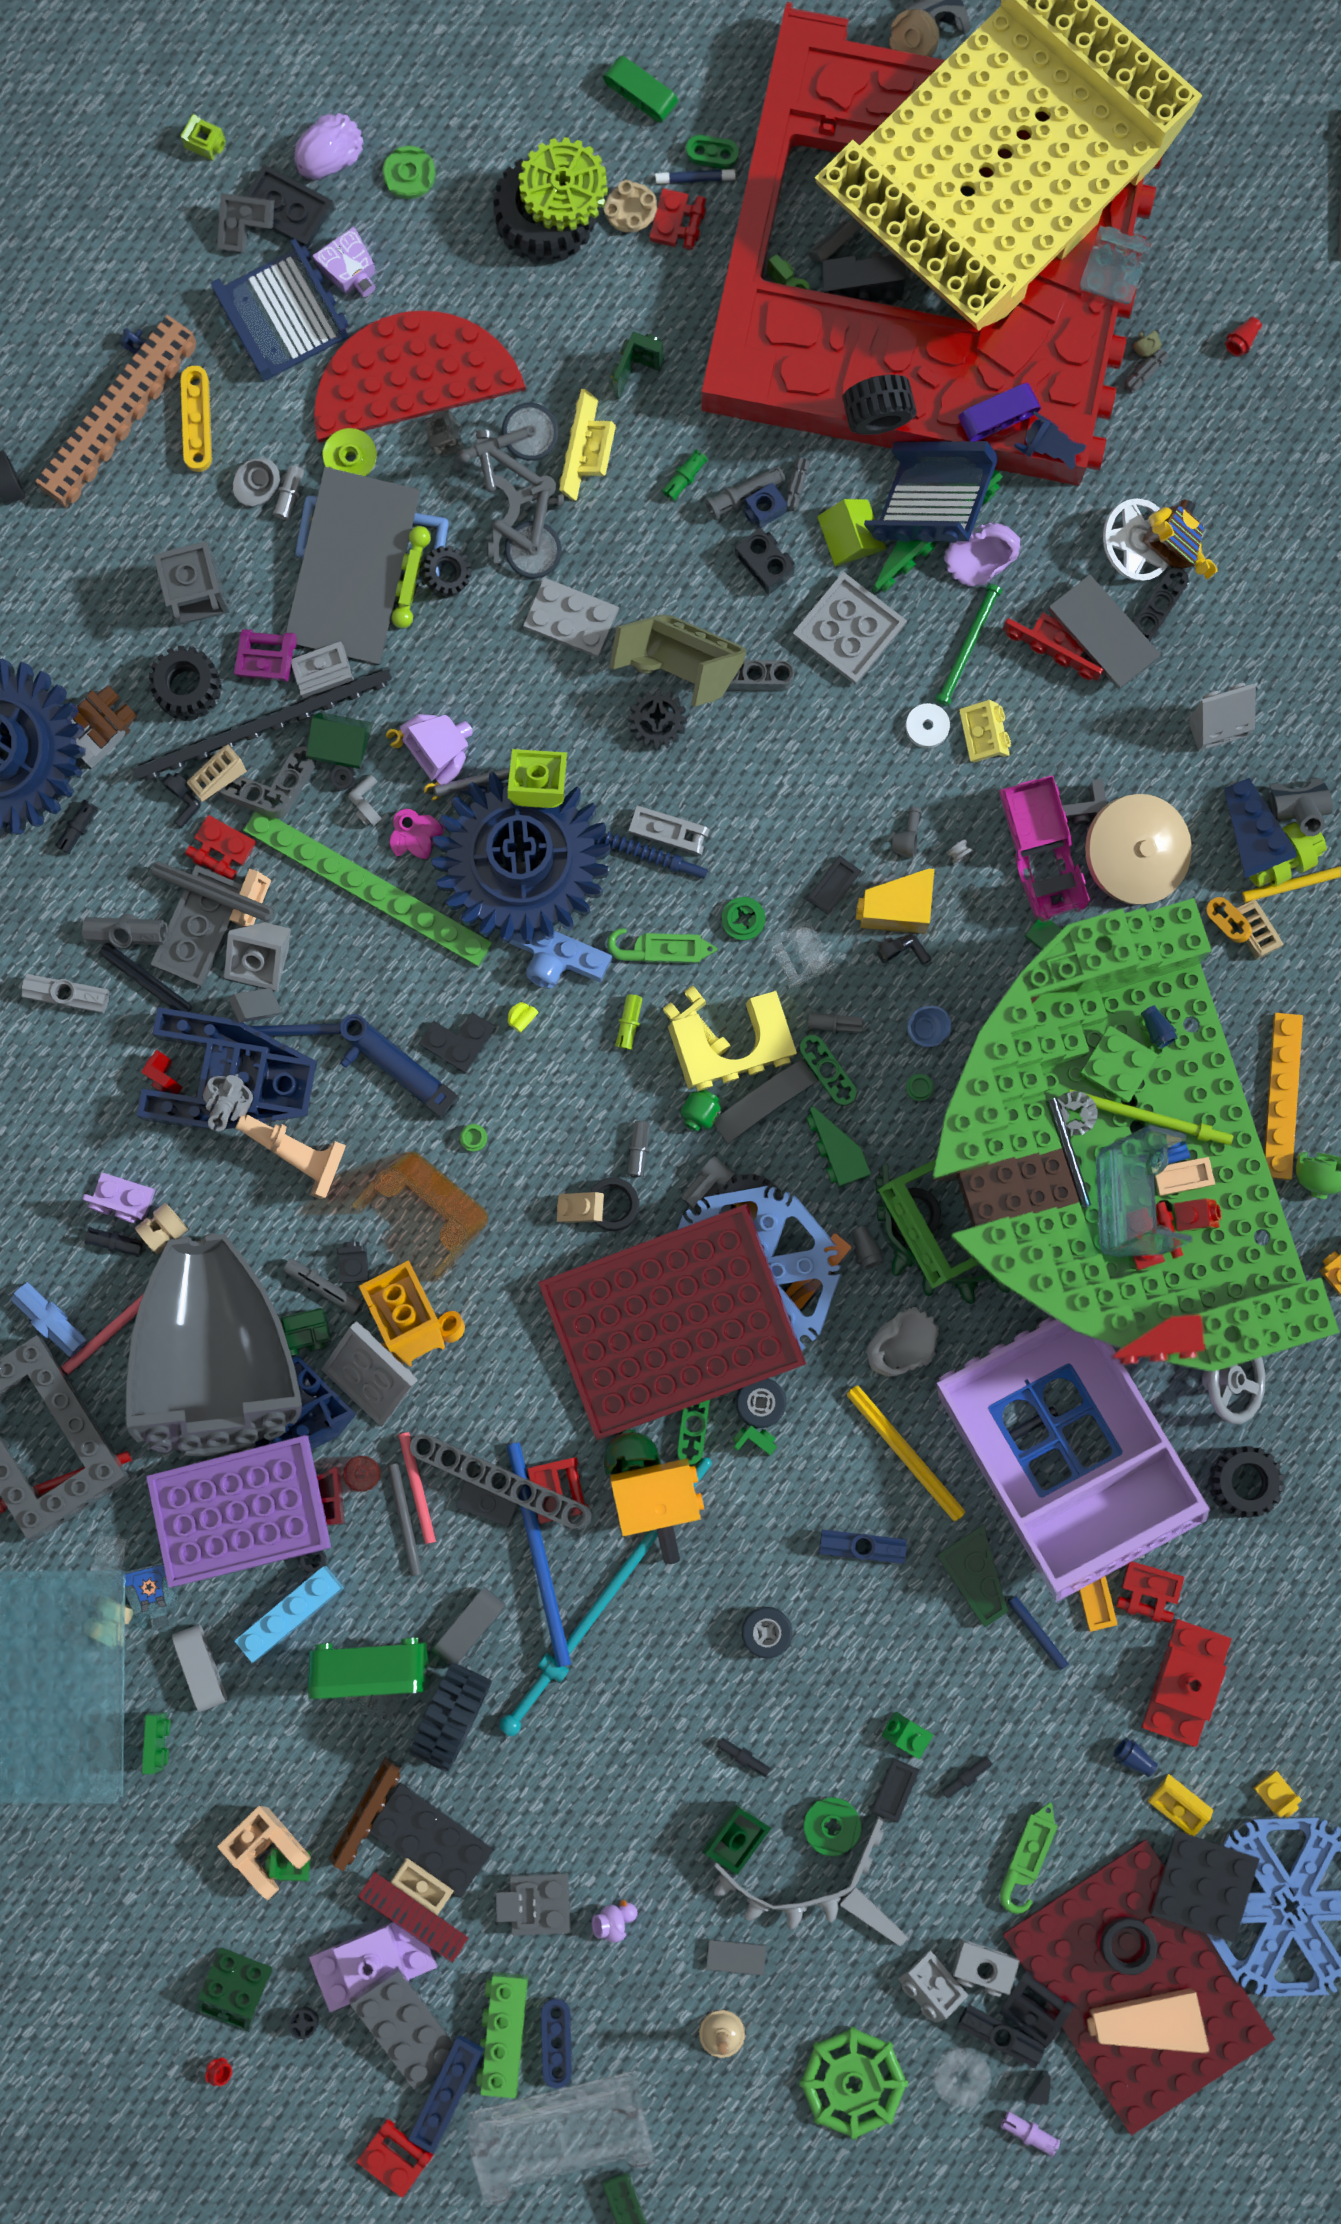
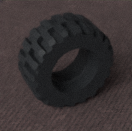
M520 158L515 161L513 169L508 167L503 172L504 179H498L496 192L493 195L494 216L500 238L504 239V244L509 250L515 248V255L522 259L525 255L529 256V262L538 263V259L545 260V264H552L553 259L559 258L560 261L568 259V253L570 252L575 255L581 250L580 243L584 245L590 239V232L594 230L595 218L590 216L588 218L589 224L584 226L579 223L575 230H571L569 226H566L563 231H558L557 226L554 225L548 229L544 225H536L524 219L520 214V208L524 202H522L519 188V173H523L521 167L523 159Z

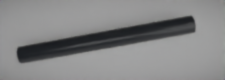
M1057 1097L1046 1100L1080 1206L1085 1208L1091 1205V1201Z

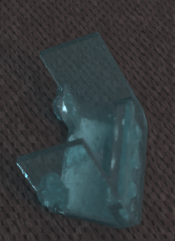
M1148 1125L1104 1147L1099 1152L1096 1159L1100 1248L1104 1254L1115 1257L1163 1255L1192 1242V1236L1172 1232L1166 1226H1157L1154 1176L1160 1174L1167 1167V1148L1185 1140L1186 1135L1184 1133Z

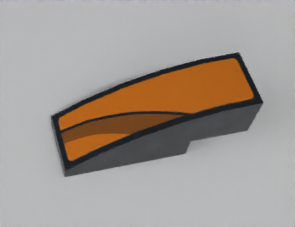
M834 1229L829 1237L837 1246H829L825 1250L827 1252L834 1249L839 1251V1254L829 1257V1263L836 1266L842 1265L856 1246ZM818 1279L791 1282L784 1289V1292L802 1312L823 1288V1284Z

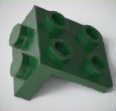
M633 331L630 339L624 340L620 354L623 355L619 364H614L610 374V379H613L611 388L614 391V398L620 399L635 362L660 372L664 363L663 343L657 337L651 334L644 336Z

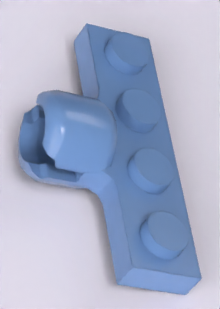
M541 931L534 932V939L531 944L524 943L521 933H514L513 939L509 942V944L534 955L527 968V978L534 984L547 989L555 987L562 972L566 969L601 983L612 961V955L554 931V938L547 940Z

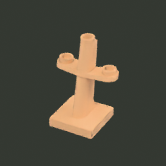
M249 1115L239 1117L235 1129L242 1131L313 1178L315 1183L310 1196L318 1199L326 1198L346 1145L335 1141L329 1144L328 1149L316 1151L285 1135L287 1127L283 1124L281 1126L275 1124L273 1128Z

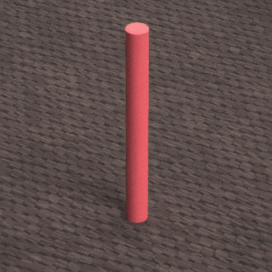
M143 1295L62 1366V1369L68 1375L72 1373L138 1313Z
M409 1432L402 1433L398 1436L425 1544L436 1542L416 1458L410 1451Z

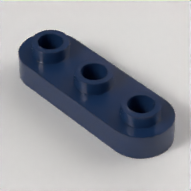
M555 1997L547 2000L541 2011L542 2064L545 2083L551 2088L560 2089L570 2082L572 2076L571 2012L565 2000ZM558 2007L562 2012L561 2016L553 2017L551 2009ZM554 2037L561 2038L562 2045L560 2047L552 2045L551 2040ZM553 2068H562L563 2075L560 2077L554 2076L552 2073Z

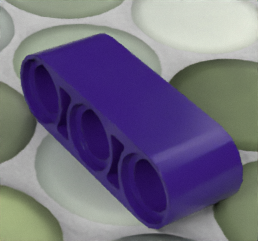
M1024 383L966 409L959 414L958 419L969 441H979L1032 417L1034 411L1039 412L1041 410V406L1030 384Z

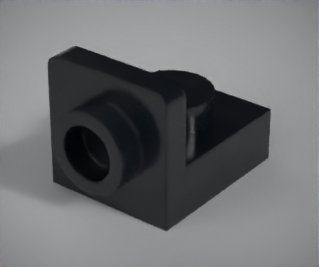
M358 1241L344 1242L343 1247L336 1248L339 1256L340 1283L369 1281L367 1248L360 1246Z

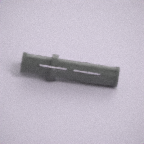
M292 1257L282 1271L303 1284L302 1288L306 1290L311 1289L351 1314V1316L356 1314L363 1302L318 1275L319 1271L316 1269L310 1270Z

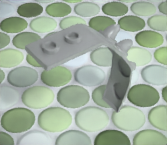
M877 1815L849 1882L850 1887L839 1893L804 1903L772 1905L749 1894L715 1863L714 1867L721 1875L718 1877L720 1882L714 1890V1895L723 1896L730 1890L734 1892L738 1890L748 1897L746 1901L749 1902V1906L744 1914V1919L748 1921L758 1918L764 1911H769V1909L782 1910L783 1913L787 1914L788 1928L795 1929L799 1925L806 1907L817 1905L818 1908L823 1909L826 1920L833 1922L837 1916L840 1897L852 1891L857 1885L861 1874L866 1875L873 1860V1858L869 1857L872 1847L878 1848L884 1831L880 1830L883 1819Z

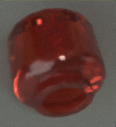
M358 1455L346 1463L343 1470V1478L352 1490L368 1492L379 1484L381 1468L375 1459L366 1455Z

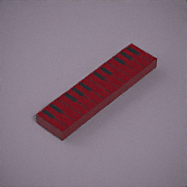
M375 1872L357 1897L451 1963L454 1962L469 1939L462 1932Z

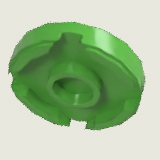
M410 145L399 147L390 156L388 155L382 169L384 182L389 191L397 197L405 199L419 198L427 193L433 186L436 176L432 158L423 149Z

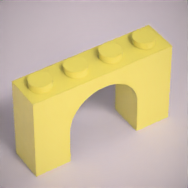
M776 991L750 998L745 1003L755 1032V1045L750 1055L742 1059H726L711 1049L698 1014L671 1022L668 1029L688 1089L696 1087L697 1091H702L713 1087L712 1082L721 1079L723 1083H728L739 1079L738 1074L748 1072L749 1075H755L765 1071L764 1066L774 1064L775 1068L791 1063L790 1058L794 1057L797 1052Z

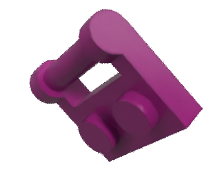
M243 629L240 634L234 675L243 678L288 682L293 650L297 644L296 634L255 633L251 629ZM253 643L279 645L282 646V649L279 652L250 649Z

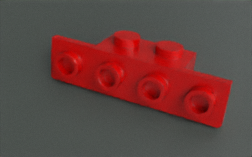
M1042 612L1033 630L1010 618L1006 619L1002 630L1012 640L1024 641L1036 653H1046L1053 657V660L1060 666H1070L1077 670V673L1084 679L1098 681L1103 669L1080 657L1083 649L1053 617Z

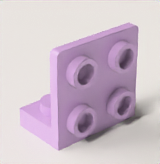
M101 1172L93 1197L84 1194L82 1199L89 1203L88 1208L96 1212L110 1215V1212L113 1211L115 1212L114 1216L119 1217L121 1220L136 1224L137 1219L142 1221L146 1219L155 1189Z

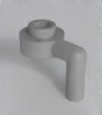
M371 774L351 790L348 797L359 809L355 813L365 825L371 823L375 826L382 818L362 797L378 782Z

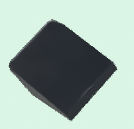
M1047 2070L1040 2072L1024 2095L1026 2103L1049 2104L1051 2076Z

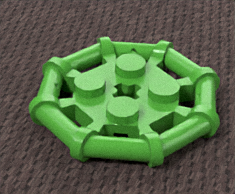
M850 2027V2030L820 2043L816 2041L813 2044L814 2049L803 2078L799 2080V2087L803 2088L815 2117L814 2122L817 2125L822 2124L850 2136L851 2140H857L858 2136L886 2124L891 2125L895 2121L893 2118L904 2089L908 2087V2079H905L893 2051L894 2045L890 2041L885 2042L856 2030V2027ZM849 2043L850 2052L836 2058L832 2057L829 2051ZM857 2043L876 2050L877 2053L873 2058L863 2053H858ZM822 2059L829 2063L823 2080L815 2078ZM884 2059L892 2076L890 2079H883L877 2065ZM850 2076L862 2080L858 2084L859 2090L854 2091L852 2087L847 2088L845 2086L849 2082ZM824 2088L830 2103L824 2108L816 2089ZM884 2088H891L890 2096L884 2108L879 2104L880 2095ZM835 2109L844 2111L851 2115L850 2123L833 2117L831 2114ZM872 2109L878 2114L858 2123V2115Z

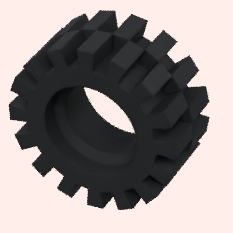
M444 545L439 546L437 549H433L420 565L422 570L419 572V577H423L421 583L423 586H428L427 592H435V597L440 595L443 598L453 597L461 592L470 581L468 578L472 574V571H469L471 564L470 562L466 563L465 560L468 557L465 554L461 556L459 554L461 550L458 548L452 550L453 546L448 545L446 548H444ZM446 562L454 568L455 576L452 581L445 582L439 579L436 574V567L439 563Z

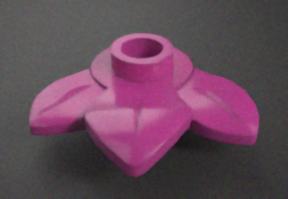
M402 809L396 813L393 819L395 830L390 836V847L396 856H400L409 850L416 857L428 859L431 852L430 838L442 835L443 829L440 823L430 815L419 816L412 809ZM405 817H409L412 820V825L409 828L402 825V820Z

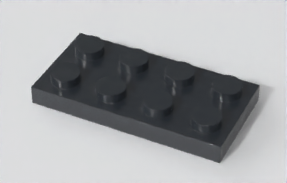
M400 1783L372 1824L370 1830L372 1835L454 1890L453 1893L460 1898L494 1850L493 1847L403 1783Z

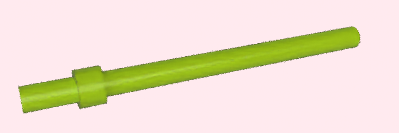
M1087 1094L1095 1102L1096 1107L1101 1110L1194 1135L1196 1139L1205 1142L1212 1140L1230 1146L1233 1140L1232 1134L1214 1130L1212 1126L1201 1123L1196 1125Z

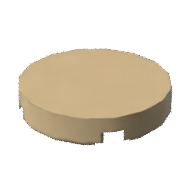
M921 9L905 10L896 17L891 26L892 37H890V46L892 50L932 57L939 43V29L935 19L928 12Z

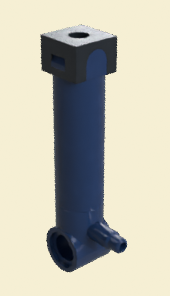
M351 1014L342 1020L340 1025L341 1034L348 1043L353 1045L340 1062L344 1068L353 1063L360 1053L364 1054L427 1106L441 1120L446 1117L460 1100L455 1092L437 1080L369 1024L362 1016ZM353 1024L362 1025V1031L357 1036H351L348 1033L350 1026Z

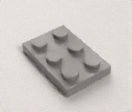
M544 577L523 627L528 631L599 658L619 612V607Z

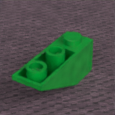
M814 1106L809 1109L810 1115L806 1119L811 1132L816 1131L820 1141L816 1142L817 1149L821 1158L826 1157L830 1167L826 1168V1172L831 1184L836 1183L839 1189L870 1177L871 1173L862 1149Z

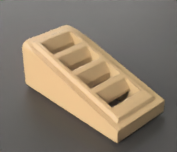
M227 744L187 781V784L203 802L247 771L241 759ZM213 775L214 779L211 781L209 777ZM202 782L207 785L204 789L199 785Z
M1256 899L1236 908L1241 914L1253 909L1255 914L1246 919L1249 923L1259 919L1260 924L1252 927V933L1262 928L1266 932L1256 938L1251 933L1249 939L1246 940L1256 960L1276 951L1284 945ZM1238 926L1241 933H1243L1244 930L1242 926ZM1269 938L1270 943L1260 947L1258 942Z

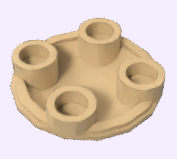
M623 180L608 195L604 212L609 223L617 230L637 232L647 227L654 219L657 211V200L654 193L645 185L632 183L630 180Z

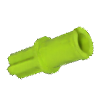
M629 994L626 997L622 1019H618L620 1027L615 1047L627 1048V1050H632L636 1027L640 1026L638 1018L642 997Z

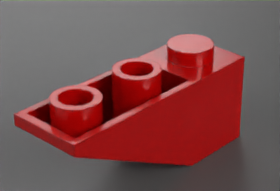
M1201 1315L1170 1317L1112 1354L1111 1360L1119 1359L1120 1365L1138 1363V1357H1149L1150 1362L1167 1361V1355L1179 1354V1359L1197 1358V1352L1205 1351Z

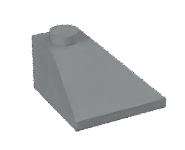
M263 922L230 930L227 940L224 978L277 991L289 950L291 929Z

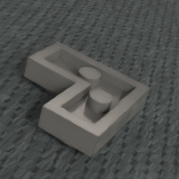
M221 193L217 249L246 252L248 225L273 228L275 200Z

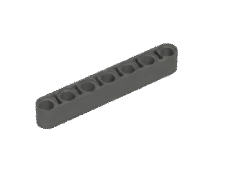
M419 1434L410 1443V1451L417 1459L562 1525L574 1529H584L591 1522V1511L584 1504L438 1438ZM428 1440L431 1444V1449L429 1453L423 1455L420 1452V1445L423 1441ZM450 1451H453L456 1455V1461L452 1466H447L445 1456ZM478 1462L481 1466V1473L476 1478H473L470 1475V1467ZM504 1474L507 1480L506 1485L502 1489H497L495 1479L498 1475ZM528 1485L532 1490V1495L527 1501H523L520 1497V1490ZM554 1497L557 1500V1508L549 1513L545 1508V1503L548 1498ZM576 1508L581 1509L583 1512V1518L578 1524H574L570 1517L572 1511Z

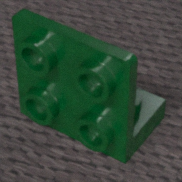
M220 1948L197 1998L195 2012L249 2032L253 2024L256 2008L273 1968L230 1950Z

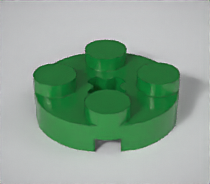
M826 1797L817 1800L808 1809L804 1818V1832L808 1842L817 1852L826 1856H838L847 1852L858 1842L861 1834V1821L856 1809L848 1801L839 1797ZM831 1818H835L836 1823L841 1825L840 1830H835L833 1834H828V1828L824 1827L825 1822H830Z

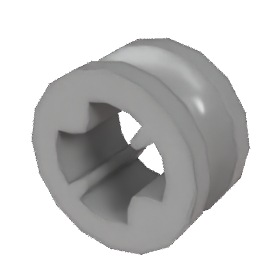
M966 839L953 846L946 853L948 857L951 856L953 858L952 863L954 865L967 858L974 851L973 848L967 847L968 841Z

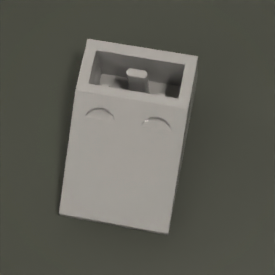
M1239 683L1230 687L1228 692L1219 694V691H1213L1203 696V699L1188 721L1198 752L1245 738L1252 734L1255 730V684L1246 686L1245 683Z

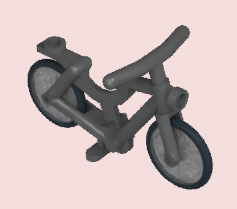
M522 403L512 408L503 421L502 436L493 438L492 430L476 431L477 444L471 448L459 450L455 455L452 466L455 472H460L463 469L464 463L479 457L487 491L494 492L496 488H499L505 493L509 502L508 513L504 519H497L492 523V542H487V558H493V564H499V541L503 536L506 538L505 555L510 567L519 575L531 579L547 576L557 567L562 554L560 539L556 532L544 522L547 506L554 505V508H561L564 505V495L549 498L556 490L555 481L549 476H538L500 449L507 447L514 456L527 461L542 459L552 452L558 441V424L554 415L546 407L537 403ZM491 457L532 485L516 491L514 486L505 478L494 475ZM537 498L533 521L523 522L513 529L511 526L519 515L520 505Z

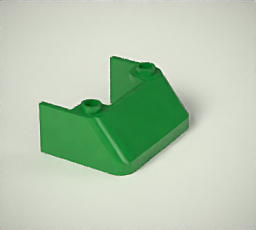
M418 1638L401 1639V1644L345 1649H333L332 1643L315 1644V1649L309 1651L308 1699L422 1692L430 1688L428 1642L418 1643Z

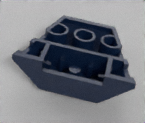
M299 1356L292 1358L301 1397L302 1409L300 1417L295 1424L289 1423L285 1427L286 1432L273 1440L264 1438L255 1441L256 1447L254 1448L301 1436H308L311 1450L338 1437L356 1416V1413Z

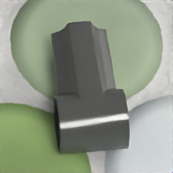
M713 1156L700 1171V1176L687 1189L681 1199L697 1213H700L702 1209L697 1202L703 1200L708 1204V1201L703 1197L716 1195L719 1189L726 1185L725 1182L733 1179L736 1173L716 1156Z

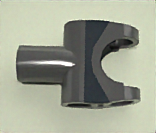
M914 0V4L904 8V11L914 9L926 11L935 19L936 23L949 22L962 35L970 32V21L962 0Z
M1320 778L1309 779V785L1300 789L1287 788L1279 783L1269 784L1270 809L1277 821L1295 819L1301 832L1305 833L1306 836L1318 835L1324 829L1325 822L1322 816L1332 814L1333 804L1331 793L1327 785Z

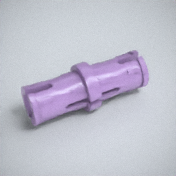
M1010 2111L1006 2113L1005 2117L1007 2118L1003 2119L1000 2128L1023 2139L1022 2142L1027 2146L1031 2144L1051 2157L1055 2155L1056 2151L1054 2149H1058L1060 2145L1058 2138L1056 2139L1040 2130L1038 2124L1034 2122L1030 2124Z

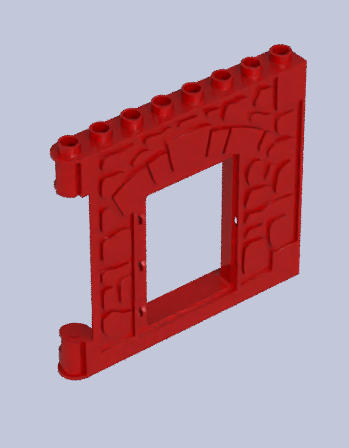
M787 1L703 382L701 411L892 449L894 442L969 441L958 419L959 414L1016 386L1029 383L1041 406V410L1038 413L1054 422L1059 427L1058 430L1069 435V439L1086 445L1085 450L1075 456L1076 465L1074 469H1070L1063 460L1053 458L1047 453L1041 454L1034 451L1032 456L1028 457L1014 447L1016 442L1027 446L1026 433L1030 429L1031 424L1038 419L1035 415L979 441H988L999 458L995 466L996 470L1080 486L1086 468L1099 471L1102 464L1106 438L1093 436L1096 418L1110 420L1116 387L1103 385L1106 367L1120 369L1127 337L1114 335L1113 332L1116 317L1130 319L1136 286L1123 284L1126 267L1140 268L1146 236L1133 234L1136 217L1150 218L1156 187L1143 184L1144 178L1136 186L1129 182L1103 208L1099 223L1062 260L1056 256L1028 284L1025 298L1006 317L982 327L979 331L966 320L764 281L763 274L791 149L796 146H806L840 153L852 140L860 146L946 61L944 59L846 41L848 18L792 8L793 2ZM1040 111L1035 114V118L1044 122L1049 120V115L1046 112ZM1020 130L1016 133L1020 140H1028L1031 137L1030 133L1026 130ZM1000 149L997 152L1002 159L1012 157V153L1008 149ZM1162 157L1153 169L1159 170ZM983 167L979 170V174L985 178H989L994 174L988 167ZM880 375H900L909 379L917 411L916 416L911 421L897 429L880 434L863 435L851 432L842 399L847 389L860 381Z

